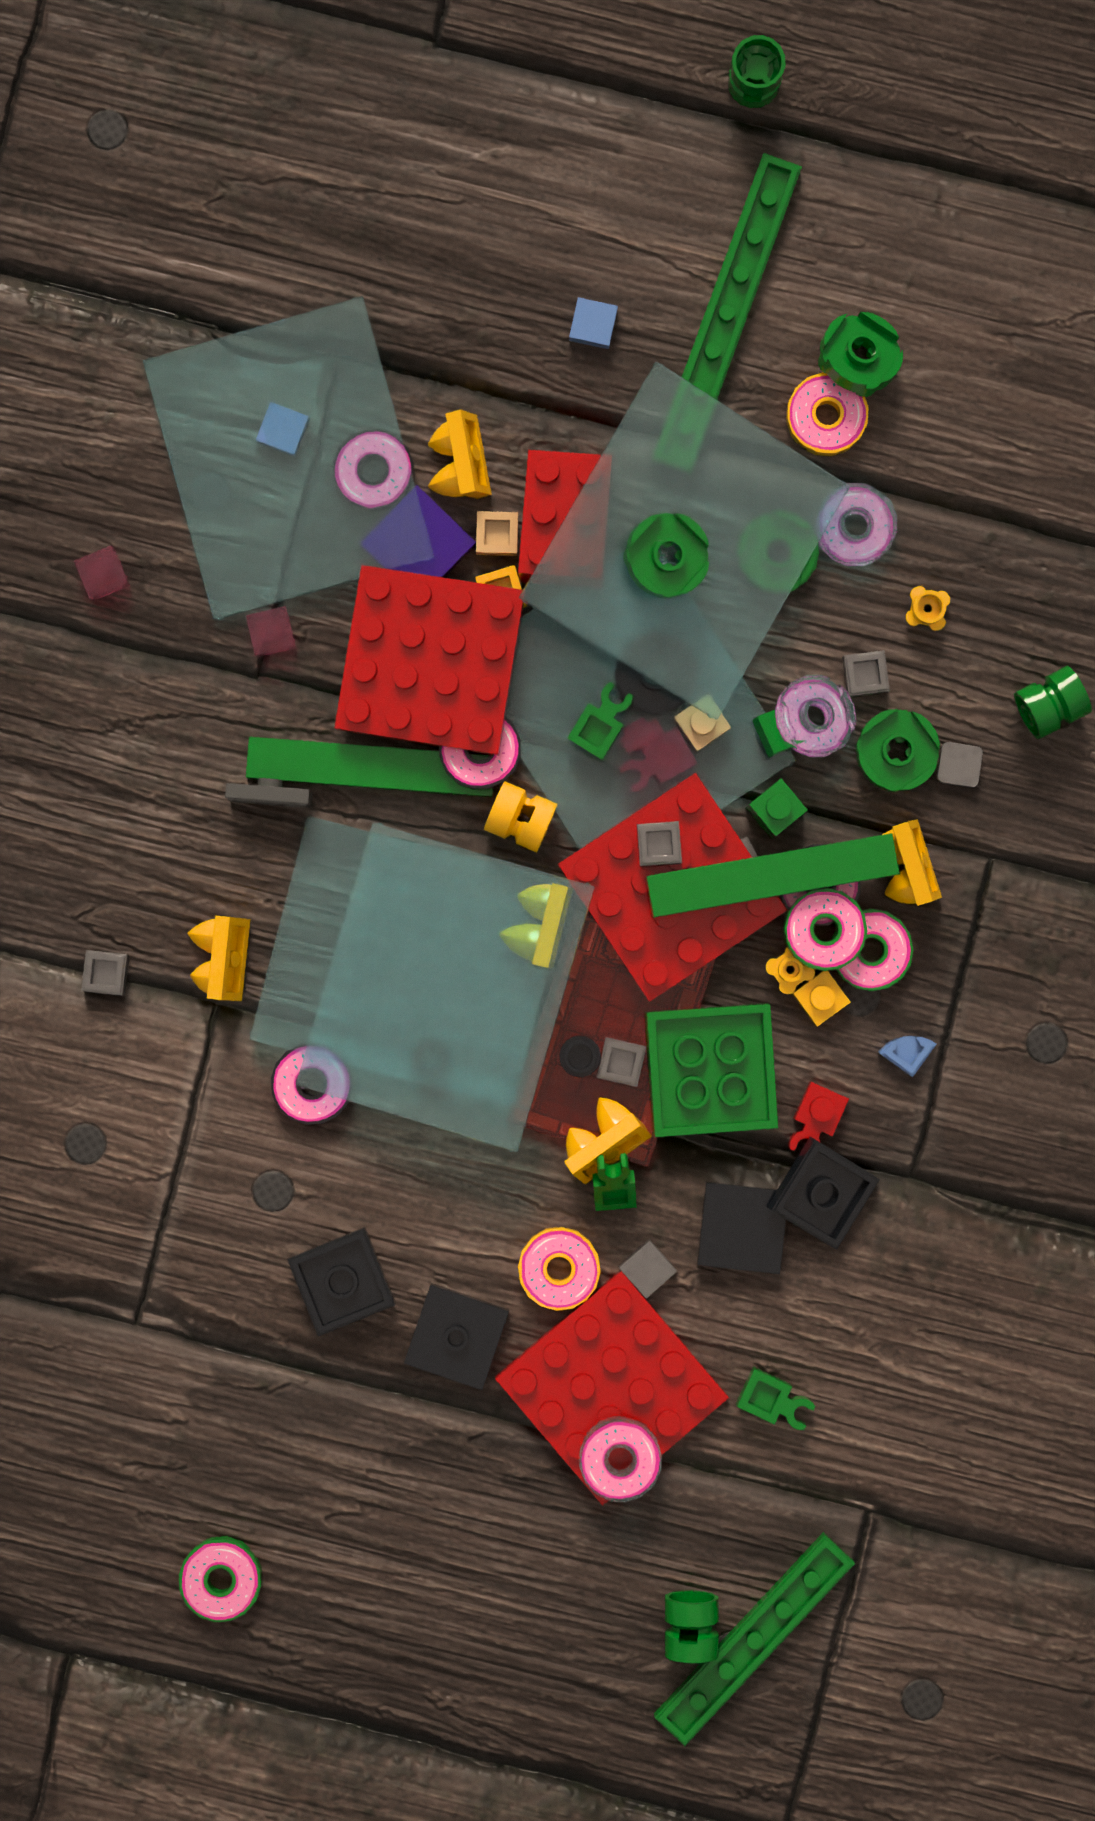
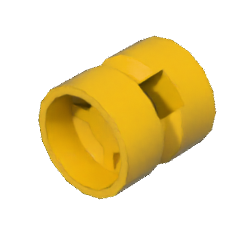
M504 781L487 818L484 830L503 839L512 835L515 837L517 845L537 853L558 804L538 795L531 799L527 798L526 790ZM521 813L531 818L529 823L518 821Z

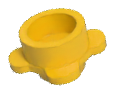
M922 586L913 588L910 592L911 608L905 615L906 622L913 627L921 624L929 626L933 631L941 630L946 624L943 616L946 612V606L950 604V596L945 591L925 590ZM930 605L931 612H925L924 606Z
M787 947L784 954L777 959L771 958L766 963V972L774 975V978L779 982V990L784 994L794 993L797 985L803 981H811L815 976V969L807 968L795 959ZM788 966L794 967L792 974L787 973L786 969Z

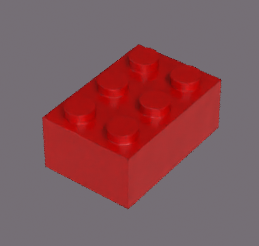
M528 450L518 567L521 583L603 589L612 479L611 455Z

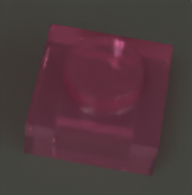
M112 545L74 561L89 599L92 601L130 586L117 552Z
M286 606L246 615L256 657L297 648Z
M643 717L623 729L626 736L620 739L619 744L628 757L663 737L664 731L657 719L647 723Z

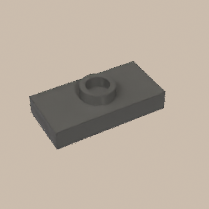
M258 778V785L226 783L225 798L235 803L310 808L312 806L313 792L309 789L283 787V780Z

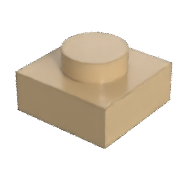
M477 511L476 555L517 556L518 512Z
M708 694L673 718L696 753L731 729V726Z

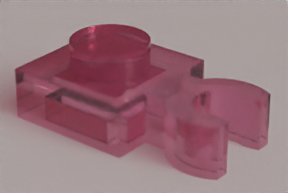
M676 727L640 748L645 757L643 761H627L619 768V771L623 774L630 769H635L640 773V781L630 787L631 792L635 793L645 788L651 776L655 775L661 785L697 764V761Z

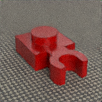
M809 1081L793 1118L804 1124L801 1130L792 1134L788 1142V1148L795 1151L798 1142L802 1139H809V1137L820 1142L819 1136L821 1132L833 1136L849 1098Z

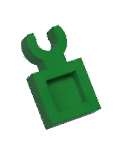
M609 682L601 692L602 705L600 708L592 703H588L567 739L601 760L605 759L625 726L624 723L616 719L617 714L627 710L634 700V695L628 693L621 704H615L610 697L612 690L616 686L613 682Z
M625 1153L620 1154V1161L616 1164L605 1163L604 1155L598 1156L596 1160L598 1173L592 1174L595 1211L637 1208L634 1170H629L628 1156Z
M756 1367L752 1368L736 1402L738 1408L774 1425L779 1414L784 1415L790 1426L797 1430H805L806 1424L794 1417L795 1410L801 1406L810 1410L815 1408L814 1403L805 1396L789 1397L788 1395L792 1389L791 1384Z

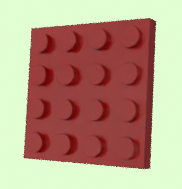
M361 565L334 728L340 731L499 756L524 607L525 590Z
M696 772L558 863L563 874L649 1002L787 911L780 898L775 896L652 918L646 876L752 858ZM679 821L682 863L640 866L637 824Z
M621 1270L593 1292L587 1301L573 1309L495 1376L496 1381L602 1506L611 1498L601 1495L589 1485L583 1473L581 1461L586 1441L595 1431L613 1422L638 1425L654 1440L660 1457L729 1398L726 1392ZM616 1444L606 1452L604 1463L609 1473L617 1477H624L635 1469L637 1457L631 1447L625 1444Z

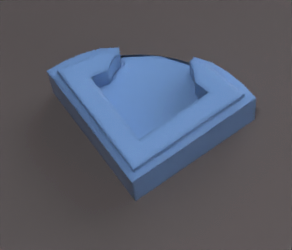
M902 1036L886 1043L877 1053L910 1077H913L937 1044L924 1037Z

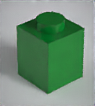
M782 778L745 807L771 839L780 834L808 810Z

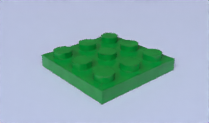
M770 1004L645 1012L654 1137L778 1128Z

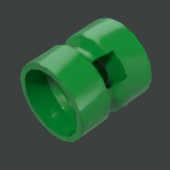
M754 35L742 40L735 48L728 75V89L733 99L742 106L761 108L770 104L778 94L786 63L785 54L781 46L774 39L764 35Z
M1065 666L1046 676L1043 686L1032 683L1014 693L1015 704L1024 724L1038 740L1060 729L1061 720L1070 724L1092 712L1087 691L1077 674L1069 666Z
M693 1590L675 1591L666 1594L665 1622L670 1624L671 1627L665 1631V1657L681 1663H706L716 1660L718 1658L719 1634L712 1626L719 1622L718 1596L705 1591Z

